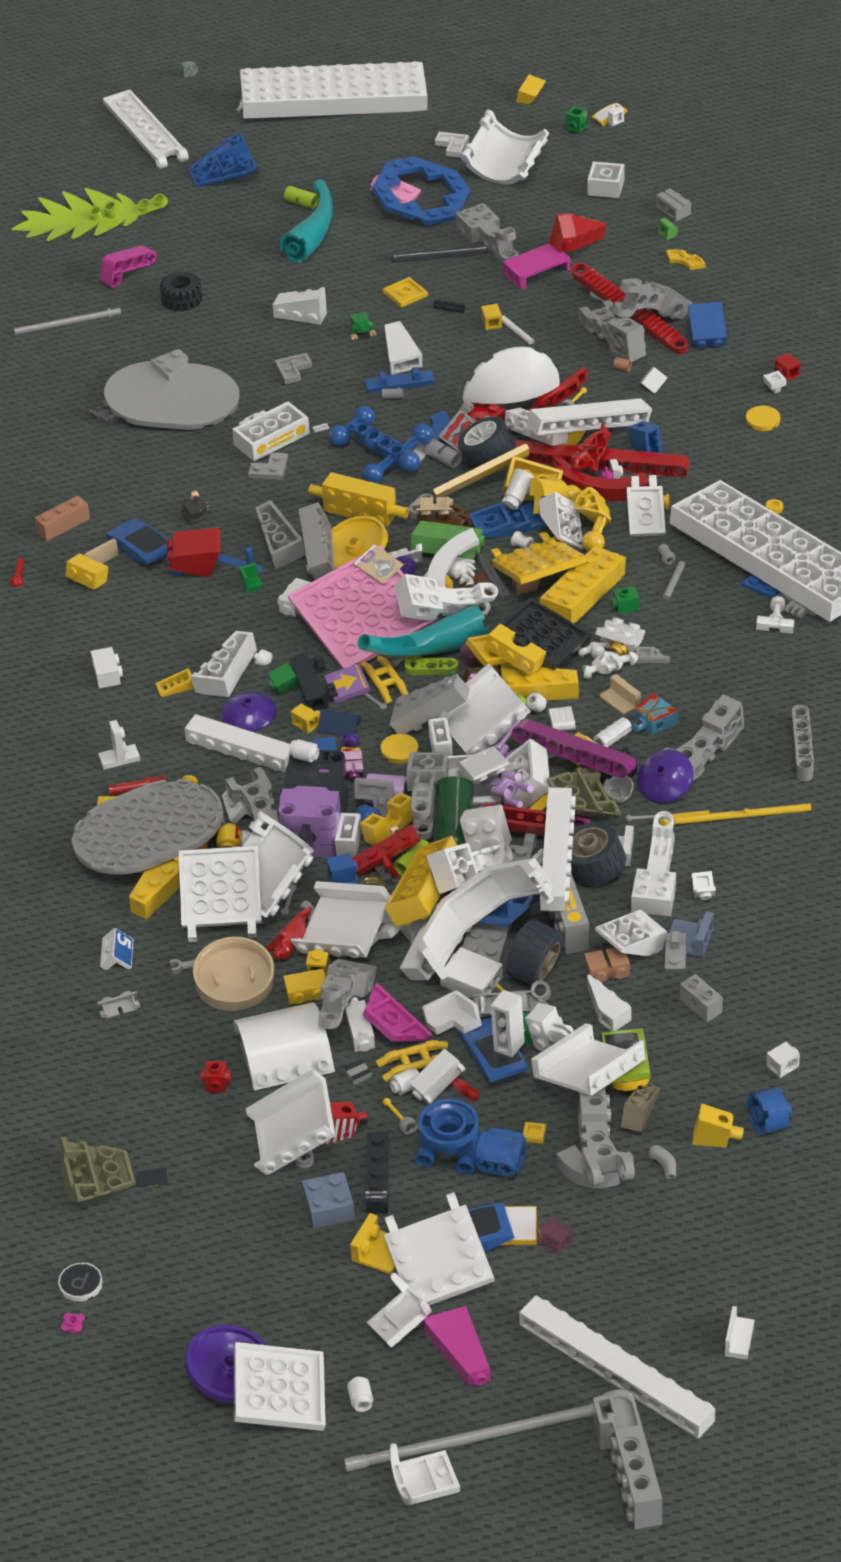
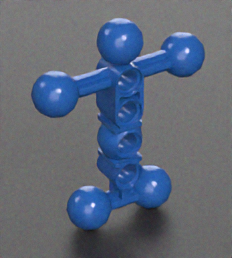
M369 406L358 407L354 412V419L345 426L337 425L329 431V440L334 446H345L350 440V433H354L359 444L371 451H376L378 455L380 454L384 460L378 464L370 463L362 470V479L376 484L381 482L383 472L391 465L400 466L405 472L411 473L416 471L420 466V457L416 452L410 450L416 445H427L433 439L432 428L427 424H419L412 430V437L404 444H401L392 437L386 436L380 430L370 426L375 421V413Z

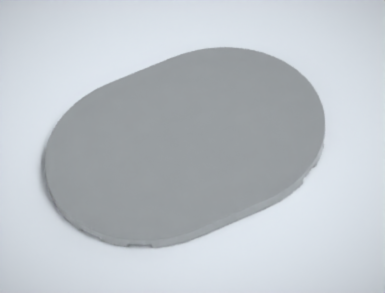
M151 361L135 363L114 373L107 381L104 389L105 403L117 417H122L127 422L140 426L185 430L202 429L206 425L212 424L214 426L224 421V418L236 411L240 398L239 388L228 374L210 366L190 363L180 365L179 367L183 370V377L170 382L151 366Z
M178 779L177 782L162 780L149 783L107 800L88 811L87 816L83 820H79L74 828L72 837L73 850L77 859L83 865L97 872L130 874L144 871L179 857V851L195 850L211 839L223 820L222 803L218 795L211 788L204 784H194L191 780Z

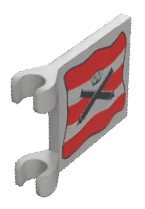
M469 400L463 403L461 409L439 435L442 440L459 453H461L457 445L459 437L467 427L476 422L467 415L474 407Z

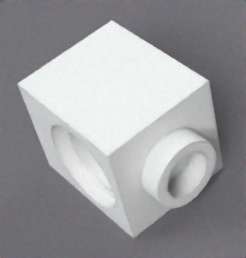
M784 1042L767 1053L766 1066L781 1078L799 1067L800 1053L795 1047Z

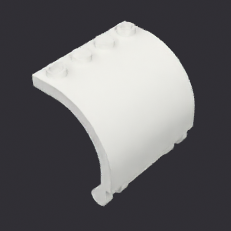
M486 110L484 118H481L479 122L481 127L472 142L466 144L464 147L465 151H462L460 158L470 170L487 181L510 185L519 180H524L528 175V169L535 163L534 159L540 154V148L547 142L546 138L549 132L543 129L532 136L513 133L496 120L491 110Z
M260 810L255 822H251L249 825L253 832L243 847L258 846L261 894L260 914L267 918L270 915L274 916L280 907L277 904L281 899L285 900L291 892L289 887L293 882L296 884L302 876L300 871L304 865L308 867L314 858L311 856L314 850L292 831ZM264 821L269 824L266 830L261 828Z
M314 1002L234 1020L233 1027L235 1034L240 1035L254 1091L289 1083L311 1069L316 1070L320 1075L335 1072L325 1028L320 1027L318 1024L320 1011Z

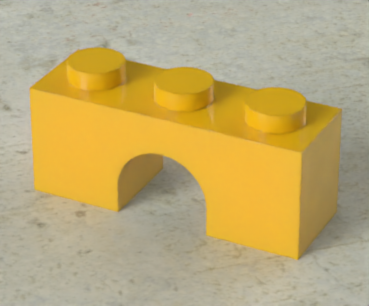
M499 624L488 635L484 648L531 676L542 666L546 651L533 643L526 647L515 645L513 640L516 633Z
M399 792L386 802L388 807L386 818L372 813L360 823L364 841L374 846L391 836L389 828L396 825L400 831L414 820L411 812L412 797Z

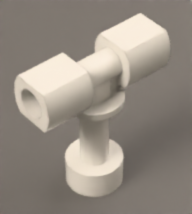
M780 596L773 597L770 604L773 614L769 617L758 616L756 630L769 631V628H777L782 633L793 634L794 620L784 619L780 614L785 609V599Z

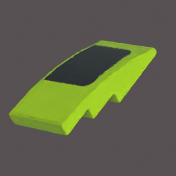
M643 1028L602 1032L603 1043L625 1050L640 1040L644 1043L645 1060L613 1082L651 1079Z

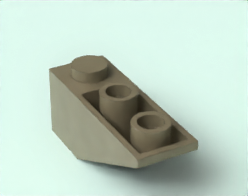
M648 1083L644 1087L642 1085L637 1086L638 1089H635L625 1102L621 1123L622 1128L642 1132L645 1128L660 1087H656L652 1083Z

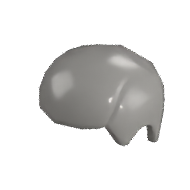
M612 776L606 779L603 788L610 800H615L616 803H623L630 798L634 783L628 776L625 778Z

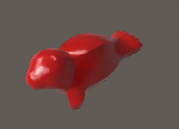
M604 423L601 424L600 431L594 432L582 444L578 445V451L571 457V465L575 470L590 467L593 472L598 470V460L606 450L608 438L612 436Z
M309 906L298 913L266 947L267 951L274 949L273 957L275 959L286 960L292 955L295 946L291 939L303 938L306 931V919L310 915L312 907Z

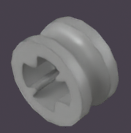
M312 1150L295 1159V1164L299 1168H309L314 1163Z

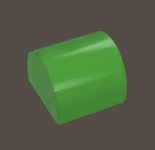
M667 218L659 220L658 233L664 239L668 240L677 235L678 228Z

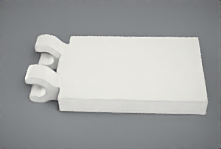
M649 475V486L639 487V476H631V487H627L630 537L665 535L662 486H657L656 475Z

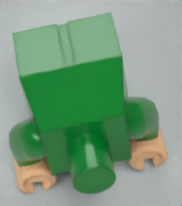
M366 311L349 315L351 322L350 337L352 340L358 339L356 333L369 331L370 336L376 335L374 324L369 321Z

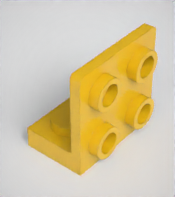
M369 1213L351 1242V1259L356 1263L392 1274L395 1264L384 1237L387 1232L380 1230L377 1215Z

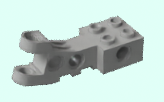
M484 203L456 213V228L471 243L480 241L487 245L488 250L502 263L519 255V252L513 249L512 241L516 239L515 229L512 227L500 229V219Z
M637 278L622 280L620 290L626 293L622 302H615L612 312L620 317H631L637 309L650 307L654 310H659L658 313L664 317L668 316L673 320L677 318L683 320L688 312V304L693 303L672 288L652 281L651 283L645 282V284H641L642 281Z
M611 300L601 302L600 309L590 311L587 306L578 309L579 320L585 329L590 333L595 332L600 339H607L610 351L632 362L646 356L643 326L628 317H615V314L612 312L614 304Z
M723 694L719 700L713 703L710 711L704 714L702 718L703 726L693 739L676 749L685 754L692 763L694 770L693 780L704 772L705 767L703 766L707 761L712 762L715 758L714 752L717 749L724 752L744 728L742 702Z
M410 752L407 790L412 791L411 812L414 818L413 826L416 828L420 840L430 839L433 835L436 782L441 778L449 776L448 753ZM421 828H426V829H428V830L425 831V832H419V831H418V830L421 829Z
M262 767L251 770L253 782L240 787L235 782L234 777L224 780L227 793L232 802H243L251 814L253 821H250V824L255 822L260 810L278 821L277 810L271 808L275 806L271 793V783ZM264 821L261 828L266 830L269 824Z
M337 959L328 966L327 977L321 985L320 997L323 999V1005L319 1012L318 1024L320 1027L325 1029L337 1028L342 1020L343 1010L349 999H362V997H365L373 990L377 966Z
M605 1087L592 1096L579 1092V1142L581 1154L585 1159L582 1160V1167L591 1186L603 1185L604 1175H601V1173L617 1170L623 1181L634 1179L635 1177L634 1165L630 1155L626 1152L617 1151L610 1140V1125H607L611 1121V1109H607L610 1106V1097L605 1094Z

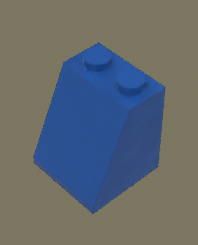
M722 302L688 304L686 322L692 347L701 349L706 346L721 347L725 345L727 336Z

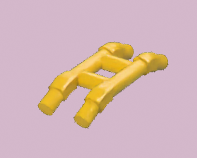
M378 656L377 662L382 667L375 670L371 664L361 663V668L369 675L386 705L393 703L387 689L388 686L395 684L401 696L409 694L405 683L400 679L387 658ZM388 673L391 677L381 681L378 676Z
M429 1040L419 1045L393 1050L376 1060V1063L381 1068L400 1058L401 1065L392 1068L391 1071L382 1075L385 1082L391 1080V1077L407 1069L412 1070L415 1068L419 1070L425 1068L438 1056L430 1057L428 1051L447 1050L448 1042ZM420 1053L422 1060L411 1063L408 1056Z

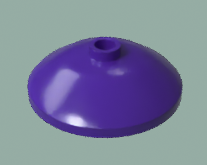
M246 692L228 699L223 704L220 714L223 723L255 732L269 726L274 721L277 710L275 703L269 697L260 693Z
M667 749L652 754L644 761L638 773V786L641 793L647 799L660 804L670 803L679 799L688 791L694 777L692 763L685 754L677 750Z

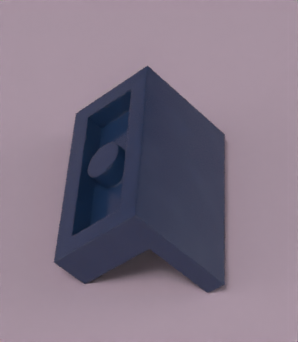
M321 709L318 731L338 735L355 734L356 725L361 722L362 716Z

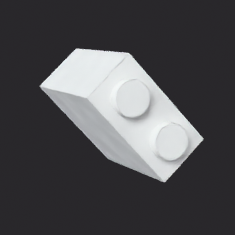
M460 947L456 953L452 954L447 965L444 966L448 976L443 980L440 979L441 986L452 991L457 990L469 998L474 994L491 993L497 983L503 978V964Z

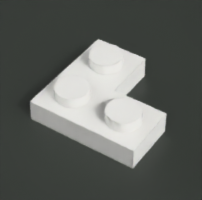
M439 132L435 139V145L447 147L446 156L460 158V154L465 150L464 147L469 142V135Z

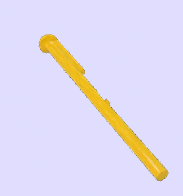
M811 804L758 809L746 808L744 811L709 813V810L677 813L672 814L674 825L805 812L811 811ZM661 819L659 824L666 826L669 824V820Z

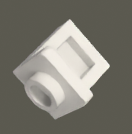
M712 871L692 873L694 897H700L701 900L712 898L716 892Z

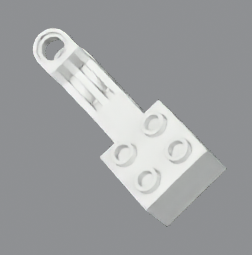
M404 574L394 585L401 617L433 621L439 613H442V616H449L472 605L474 607L482 606L485 609L482 613L486 617L490 610L489 602L494 601L498 594L497 587L492 583H478L472 588L451 589L438 587L434 578ZM484 590L491 591L493 595H486Z
M661 811L654 817L647 869L636 870L631 896V912L641 909L646 914L671 916L676 891V872H669L675 841L673 832L674 819L669 812ZM661 819L669 820V824L666 826H662L658 822Z
M465 843L427 855L436 887L439 894L457 889L488 866L511 862L513 854L507 843L471 852L469 843Z

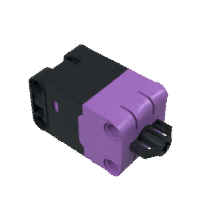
M319 750L318 758L314 759L313 762L295 759L290 755L288 766H286L285 780L279 804L280 824L305 841L314 850L311 855L313 857L331 858L337 855L335 838L341 813H346L348 802V787L345 782L346 760L345 754L341 751Z

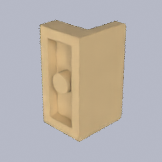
M111 539L87 552L84 556L104 563L118 555L117 541Z
M617 674L610 677V689L600 694V698L622 715L631 712L641 704V692Z

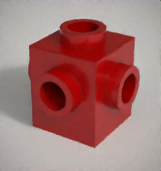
M206 1061L205 1069H201V1082L205 1084V1092L226 1093L227 1083L231 1082V1070H227L226 1061Z

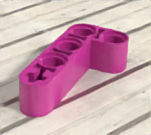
M141 245L106 255L101 264L100 282L114 289L115 286L121 284L123 272L150 265L156 260V252Z

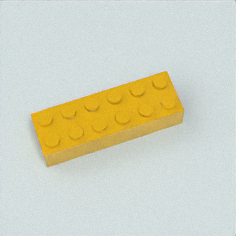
M594 546L585 555L587 562L572 567L540 597V603L569 621L576 623L624 576L626 557Z
M452 836L421 846L416 851L384 907L396 927L400 925L407 926L415 920H424L431 915L433 908L437 905V901L443 893L439 894L427 855L457 846Z

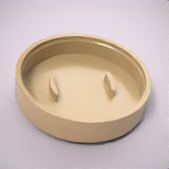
M227 937L216 940L202 949L194 962L193 977L196 992L206 1004L216 1009L238 1011L253 1007L262 1002L272 991L275 981L273 959L267 949L254 940L244 937Z

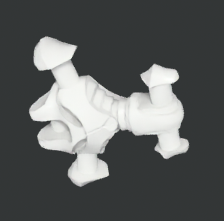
M606 639L599 643L591 642L587 647L578 649L580 657L590 653L595 659L592 662V666L584 665L581 668L585 679H591L592 673L596 671L601 674L618 671L625 662H630V665H633L637 662L638 656L631 651H628L627 655L622 656L615 652L605 651V648L609 649L611 642Z

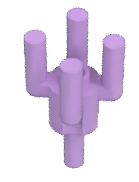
M503 771L502 777L494 778L492 781L483 780L482 782L483 787L491 788L492 794L503 797V803L512 807L522 808L523 806L521 800L512 799L517 789L530 793L534 790L532 785L514 782L513 780H521V774L510 771Z

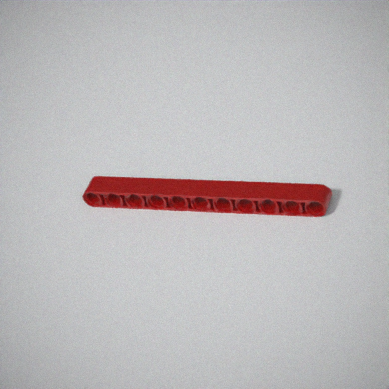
M515 440L516 448L523 444H527L529 447V455L522 459L551 466L553 464V456L559 454L572 467L571 457L578 451V446L559 444L551 446L542 442ZM606 448L598 460V470H604L605 466L608 468L607 470H610V460L617 459L619 466H622L623 472L647 473L659 476L661 474L670 477L682 476L684 478L687 475L690 461L688 457L683 455Z

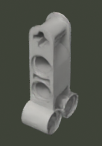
M540 980L533 983L531 990L511 992L522 996V1011L528 1014L538 1003L549 1005L545 1001L551 996L548 984ZM539 987L546 988V993L542 996L536 995V990ZM501 992L471 995L473 1002L477 1004L480 1017L491 1016V1004Z

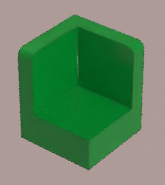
M256 563L239 567L240 583L246 593L263 589V583L258 576Z

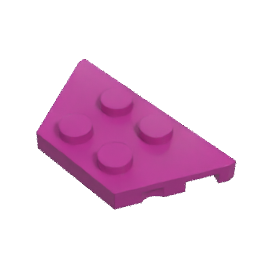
M378 983L375 984L362 1015L390 1041L430 1040L433 1034Z

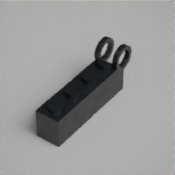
M367 1132L365 1184L367 1214L389 1213L388 1132Z

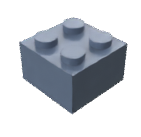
M344 1172L302 1181L303 1196L313 1229L355 1220L354 1203Z

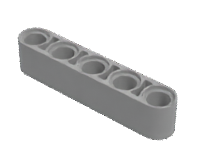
M796 705L792 708L791 720L796 777L800 781H809L813 778L814 772L809 709L805 705Z

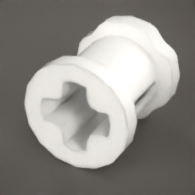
M516 531L511 538L512 546H518L523 549L530 547L534 543L532 537H526L519 531Z

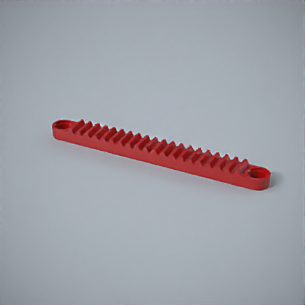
M577 263L572 266V277L603 301L611 300L614 304L624 300L625 293L620 290V287L617 288L616 284H612L602 274L599 275L598 271L595 272L593 267L590 268L584 263ZM578 270L584 271L583 273H576ZM647 308L637 309L631 317H628L642 325L647 334L672 352L683 354L688 351L686 338L680 335L678 330L675 331L674 327H670L668 323L666 324L664 320L661 321L660 317H657L655 313L652 314L651 310L648 311ZM677 344H683V345H684L683 347H680V348L676 347Z

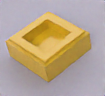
M525 1122L523 1135L526 1138V1142L543 1144L546 1124Z

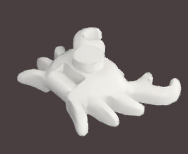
M456 557L446 575L455 579L461 577L459 584L468 582L466 585H474V580L471 577H475L473 571L476 570V567L472 565L475 563V560Z

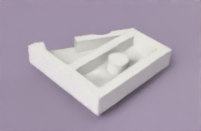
M422 544L416 545V549L412 551H407V548L388 554L394 558L400 556L409 557L414 561L415 565L422 563Z

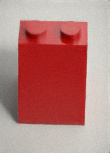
M220 528L173 532L172 538L168 539L166 549L169 550L166 556V561L169 562V569L211 577L220 554Z

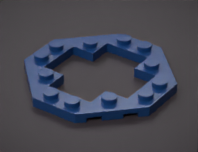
M418 157L387 161L372 187L373 194L385 211L401 213L402 217L410 220L414 218L421 220L422 224L425 225L455 220L456 213L462 210L471 191L456 170ZM421 171L428 181L442 178L453 194L443 195L444 207L421 210L415 201L400 203L390 188L400 186L401 180L397 175Z

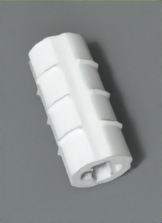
M621 717L595 735L594 742L605 747L612 746L632 731V725L628 719Z

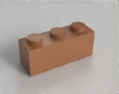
M76 496L35 517L37 534L48 541L89 520L88 503L81 497Z

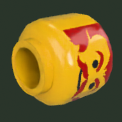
M227 823L218 829L216 839L218 848L241 847L242 830L235 824Z

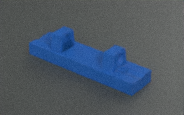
M412 367V373L386 376V372L381 371L379 372V377L365 379L368 393L382 392V389H397V387L405 389L435 385L432 370L420 372L419 367Z

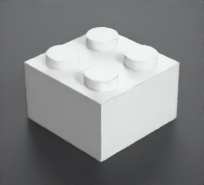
M593 162L588 177V195L619 198L624 183V164Z
M502 805L465 810L460 818L465 841L469 843L471 852L502 843L509 845L512 840Z

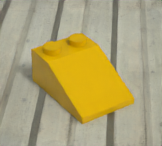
M513 456L508 466L501 495L504 496L508 489L515 469L524 470L535 478L560 480L563 470ZM529 490L524 500L534 501L535 496L530 495Z

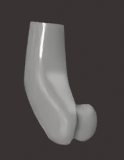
M659 1145L650 1147L649 1158L651 1160L655 1159L661 1164L666 1179H675V1158Z

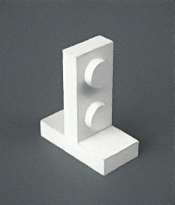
M117 720L110 721L113 749L98 753L103 769L140 761L135 744L126 746L125 741H122V738H125L123 727H119Z

